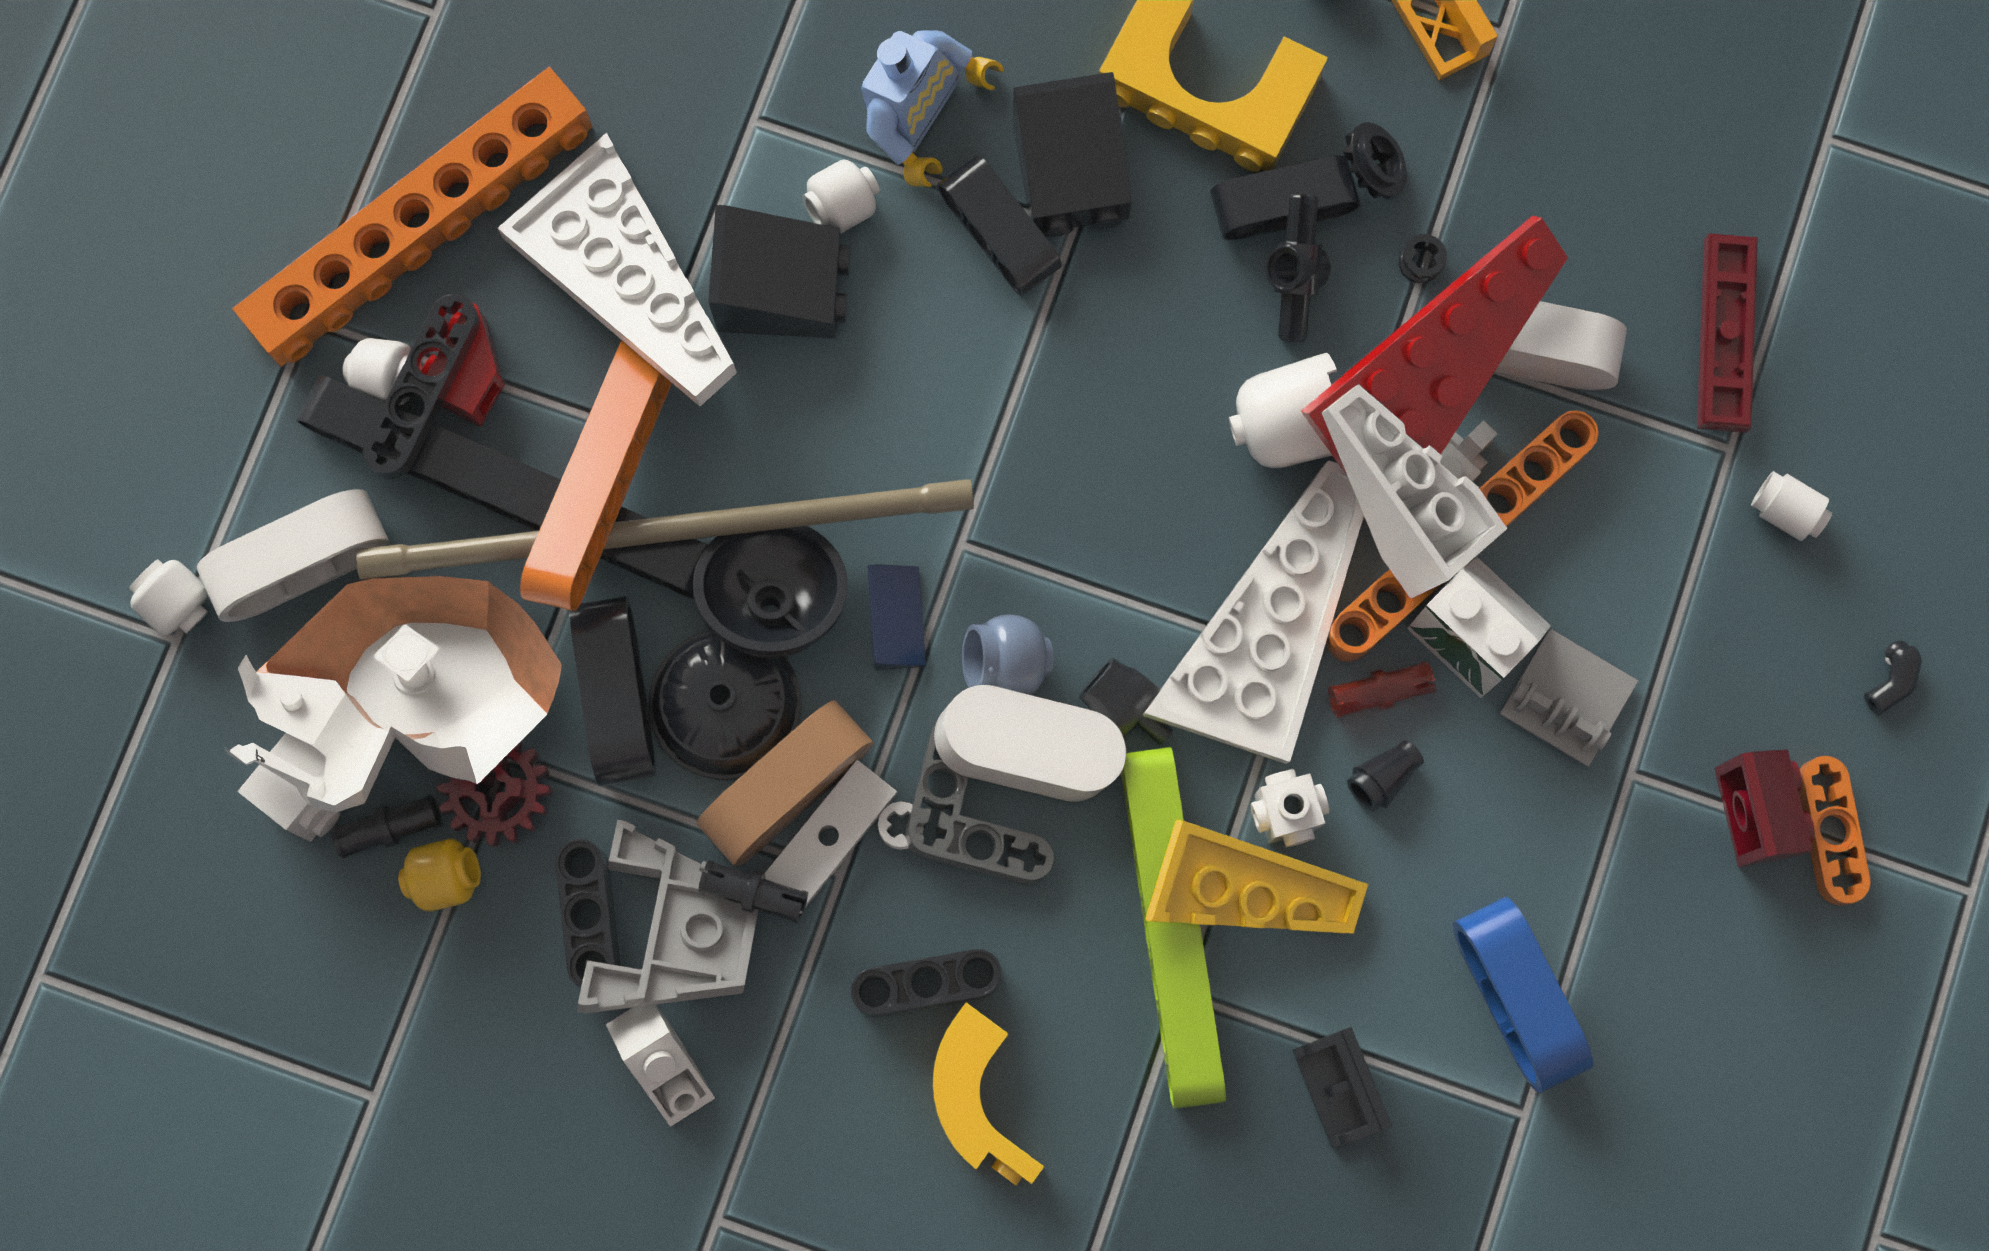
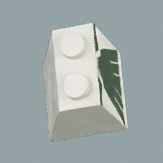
M1476 557L1462 568L1425 606L1407 629L1474 693L1482 698L1529 653L1551 625Z

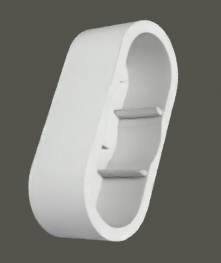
M1540 301L1495 372L1575 389L1604 390L1612 388L1618 383L1627 327L1622 322L1607 315Z
M360 489L347 490L320 499L213 550L199 561L197 571L218 618L224 622H233L259 615L357 569V549L388 546L390 541L367 492Z
M977 685L959 693L939 716L934 732L935 745L940 758L956 773L1070 802L1084 801L1101 792L1119 776L1126 759L1124 738L1118 727L1105 715L1092 710L991 685Z

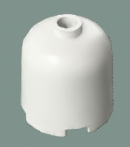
M1324 353L1258 374L1246 380L1240 387L1236 398L1237 415L1229 417V424L1236 446L1246 444L1252 458L1259 464L1269 468H1283L1332 456L1301 412L1303 408L1331 386L1329 374L1335 373L1337 370L1330 355Z

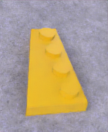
M1176 820L1145 920L1152 922L1354 934L1368 884L1183 820Z

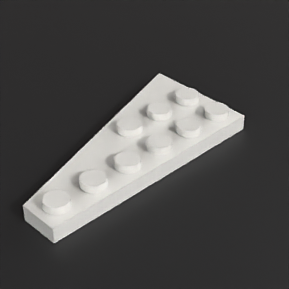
M607 133L498 227L502 238L697 405L701 406L737 373L729 354L697 300L691 285L681 271L670 247L637 191Z
M1328 460L1322 466L1162 686L1158 695L1143 713V716L1284 764L1290 762L1364 517L1350 480L1338 463Z

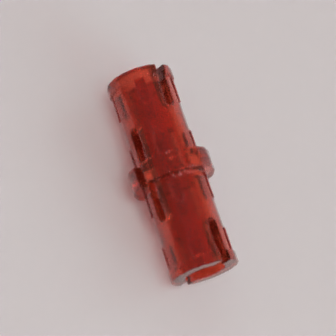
M1427 661L1390 672H1383V669L1371 671L1370 677L1336 686H1329L1328 694L1330 696L1334 695V697L1329 698V702L1337 718L1374 707L1386 710L1392 708L1394 702L1427 693H1434L1436 685L1434 683L1429 684V682L1435 681V678Z

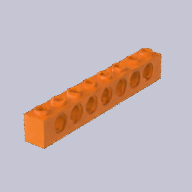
M549 66L238 303L232 310L280 367L287 362L293 363L302 359L311 351L314 341L327 331L334 332L344 327L351 320L353 311L367 301L372 302L383 297L391 289L392 282L407 270L414 271L422 267L430 259L435 248L446 240L453 241L461 237L470 228L471 221L486 209L492 211L500 207L509 198L512 189L525 179L531 181L539 177L549 166V161L563 150L570 151L578 147L586 139L588 131L593 128L587 110ZM534 124H544L547 126L546 130L537 137H527L524 135L526 130ZM497 153L508 155L502 165L498 167L486 166L487 160L492 155ZM457 183L469 184L467 191L463 195L455 198L447 196L448 190ZM415 214H429V218L424 225L417 228L407 227L410 218ZM376 244H390L388 251L382 257H368L369 251ZM339 273L350 274L348 282L343 287L338 289L329 288V283L335 275ZM301 303L310 304L309 310L304 317L297 320L289 319L290 312L296 305Z

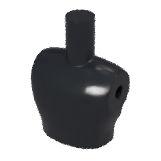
M1115 658L1109 659L1095 673L1079 695V698L1087 705L1089 710L1101 713L1113 721L1123 737L1138 726L1155 742L1161 745L1169 738L1173 731L1167 724L1143 716V713L1158 695L1160 689L1135 668L1125 666Z

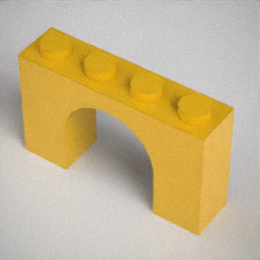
M1137 0L1099 70V74L1113 72L1118 107L1127 108L1131 106L1145 113L1146 117L1153 124L1161 128L1171 129L1174 127L1190 135L1191 140L1204 149L1216 150L1217 148L1234 156L1236 163L1253 172L1273 170L1323 75L1328 57L1284 36L1262 79L1251 92L1230 102L1214 103L1204 101L1189 94L1180 86L1171 71L1169 56L1192 14L1194 0Z

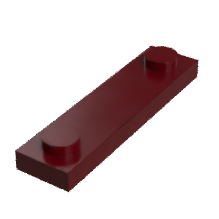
M1708 233L1704 238L1697 429L1747 433L1751 429L1758 237Z

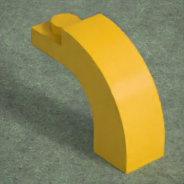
M965 1003L946 1030L936 1055L933 1072V1092L939 1120L954 1148L975 1169L978 1168L989 1152L997 1158L991 1168L1017 1186L1020 1180L1024 1178L1032 1184L1044 1166L995 1130L986 1118L980 1101V1082L983 1072L991 1058L1007 1038L1008 1033L968 1003Z

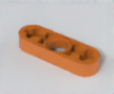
M1820 756L1806 762L1800 768L1802 789L1798 793L1803 811H1807L1810 814L1814 824L1815 838L1811 842L1813 851H1810L1818 891L1831 904L1839 906L1848 905L1861 900L1868 893L1870 874L1849 772L1840 760L1831 756ZM1819 767H1821L1824 775H1832L1834 779V784L1826 788L1828 803L1839 799L1840 807L1832 806L1817 812L1816 804L1826 801L1823 787L1820 785L1814 786L1812 783V776L1819 774ZM1827 816L1838 818L1845 826L1846 836L1839 845L1829 844L1820 833L1821 822ZM1849 850L1850 857L1840 860L1843 874L1845 876H1853L1854 885L1847 888V895H1845L1842 887H1834L1832 883V878L1840 875L1838 859L1827 862L1826 855H1835Z

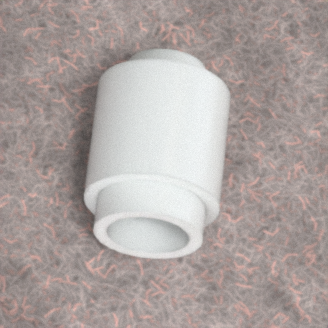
M1774 471L1764 481L1751 503V506L1760 511L1759 517L1799 541H1803L1808 535L1817 538L1832 516V512L1826 509L1829 498L1789 474H1785L1782 477Z

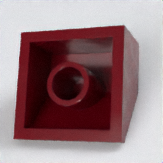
M1788 749L1742 753L1714 768L1738 867L1795 857L1813 851L1811 842L1815 838L1814 824L1810 814L1802 809L1798 793L1802 789V776L1797 763L1790 760Z

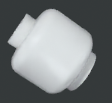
M844 159L808 179L807 193L803 195V202L814 223L840 228V232L843 233L870 218L875 213L876 200L874 195L878 194L880 190L874 175L867 167L859 169L853 162Z
M366 338L360 341L345 358L343 364L344 379L349 387L385 402L411 348L408 344L398 341ZM407 397L404 400H402L399 406L407 402L410 397Z
M157 559L129 587L134 593L130 602L131 608L161 635H169L178 628L187 634L208 613L201 606L208 595L203 582L177 560H170L163 564Z

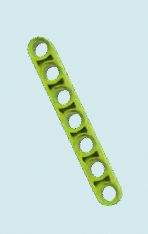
M1171 747L1126 753L1121 777L1173 1109L1226 1102L1224 1075L1200 924L1145 920L1175 821H1184L1173 751Z

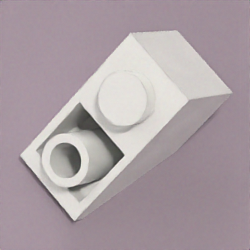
M657 1004L633 1007L606 1024L624 1063L670 1127L715 1099L680 1038Z

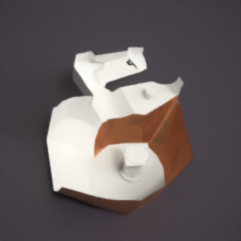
M431 576L373 578L350 583L329 601L257 672L251 665L247 655H245L238 667L248 702L255 708L259 720L313 745L326 756L324 776L313 777L254 743L246 746L238 744L230 751L226 748L225 750L229 756L245 766L256 762L297 787L302 798L311 807L335 813L365 803L395 738L428 769L449 777L468 780L478 784L547 715L559 683L562 664L536 623L523 608L489 581ZM345 739L354 746L353 749L349 747Z

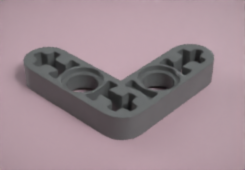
M936 720L929 734L912 809L906 827L908 848L915 855L924 859L1019 884L1031 885L1041 881L1050 872L1054 863V853L1050 844L1045 839L1034 834L959 815L968 777L950 769L943 760H933V754L940 758L934 740ZM936 772L949 774L956 784L954 794L947 798L934 796L928 788L929 776ZM921 802L936 810L949 809L951 811L950 816L942 811L939 814L936 832L943 835V839H936L932 846L923 844L924 835L916 832V827H925L931 813L930 808L921 809ZM975 833L988 836L993 844L992 856L985 860L972 858L966 850L967 838ZM1004 840L1012 843L1007 851L1010 853L1021 855L1028 847L1035 849L1034 857L1042 861V865H1036L1031 872L1023 870L1024 862L1012 857H1008L1005 860V867L997 865L1004 851Z

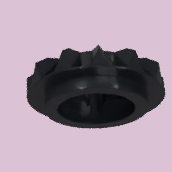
M1365 122L1356 126L1353 131L1345 136L1348 147L1343 151V154L1351 163V168L1348 172L1355 173L1358 178V187L1367 188L1373 198L1383 196L1385 199H1389L1400 193L1406 184L1407 169L1398 143L1384 128L1377 124ZM1373 160H1379L1380 163L1375 165Z

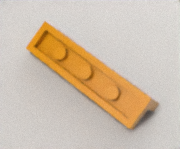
M1391 0L1439 81L1487 57L1498 37L1477 0H1435L1439 7L1436 21L1417 16L1411 7L1412 0ZM1443 15L1448 24L1442 23ZM1426 30L1433 31L1431 39L1427 34ZM1438 33L1457 38L1465 53L1444 62L1435 47Z

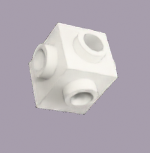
M1294 769L1265 777L1267 785L1259 788L1254 795L1256 802L1251 803V811L1258 832L1266 833L1269 844L1283 840L1285 848L1314 840L1313 832L1319 830L1325 824L1323 815L1329 814V805L1322 785H1314L1311 774L1297 777ZM1286 797H1297L1301 809L1300 813L1290 814L1285 810L1284 800Z

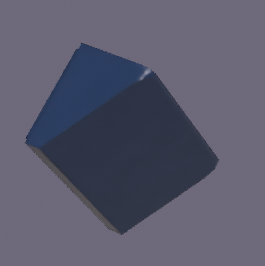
M868 565L875 670L926 667L919 566Z

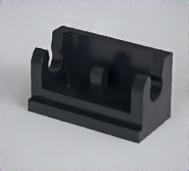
M1352 1027L1292 1050L1331 1148L1349 1144L1392 1127Z

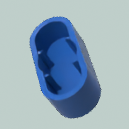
M1504 897L1454 921L1453 932L1461 954L1517 1066L1530 1086L1537 1093H1542L1593 1068V1058L1585 1035L1530 926L1514 902L1508 897Z

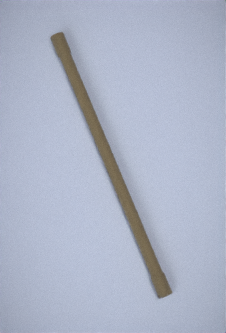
M971 479L930 483L918 488L620 521L614 523L604 549L915 513L937 514L974 509ZM539 531L411 546L397 544L357 549V571L359 578L362 580L405 575L418 570L528 558Z

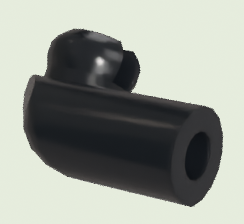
M1895 641L1886 648L1885 661L1888 665H1891L1889 678L1864 694L1867 705L1877 715L1882 714L1912 694L1916 689L1922 658L1918 649L1914 646H1909L1905 641Z

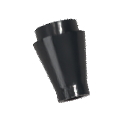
M1403 740L1396 747L1354 767L1353 776L1347 780V786L1353 797L1365 809L1374 812L1379 807L1387 808L1415 770L1424 763V759L1420 751L1411 742Z

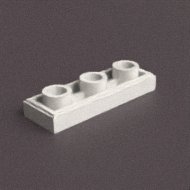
M856 760L765 872V879L801 891H808L807 907L878 819L884 808L898 794L897 791L860 761ZM826 829H834L839 833L837 842L831 846H825L820 842V835Z

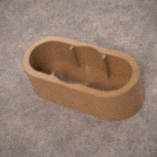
M832 700L805 719L725 790L702 813L696 825L734 867H738L762 850L835 785L856 760L860 761L868 753L874 742L836 700Z

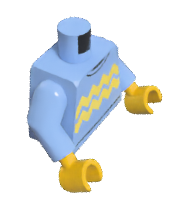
M937 30L917 31L913 36L902 31L895 32L891 39L885 40L877 50L878 59L863 81L861 88L867 108L866 129L869 137L897 165L904 164L903 175L906 183L916 187H932L931 183L926 180L924 171L930 174H942V165L936 158L917 157L913 152L918 148L962 78L960 71L966 70V78L971 85L988 90H994L995 87L986 82V70L989 68L993 71L1004 72L1000 62L982 57H971L972 50L944 32Z

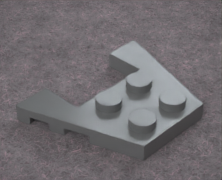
M617 820L608 870L661 879L642 969H634L587 960L577 1012L586 1014L743 993L758 910L755 909L753 913L742 911L741 904L707 893H699L698 887L702 872H708L705 870L707 862L703 861L700 864L676 852L674 845L660 838L654 841L637 832L636 826L626 821Z

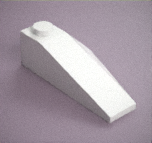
M1359 384L1321 412L1378 551L1410 598L1450 580L1507 529L1477 485L1466 476L1458 479L1440 463L1442 455L1431 446L1423 449L1406 434L1404 423Z

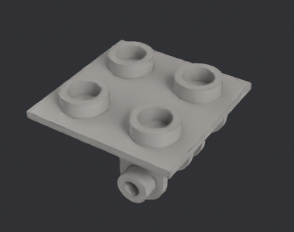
M1550 628L1501 710L1500 715L1589 767L1598 750L1601 751L1612 734L1609 731L1638 680Z

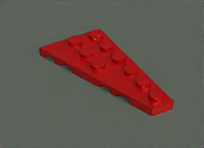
M1531 216L1301 410L1304 417L1346 475L1347 473L1321 412L1358 384L1404 423L1406 434L1423 449L1431 446L1440 455L1442 454L1568 259L1542 217Z

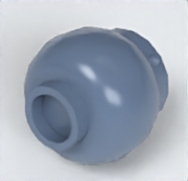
M1013 614L1000 615L984 624L971 625L965 633L962 645V671L968 688L977 685H991L1032 695L1039 689L1044 678H1048L1052 672L1054 663L1052 643L1049 638L1043 636L1035 622Z

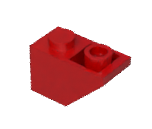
M472 303L479 314V330L441 407L481 427L505 386V382L487 321L478 305ZM457 312L448 323L449 330L445 336V343L452 349L456 346V344H452L448 337L452 327L456 323L464 325L467 321L460 312ZM441 352L437 356L431 355L425 362L421 373L427 376H436L442 373L447 364L446 355Z

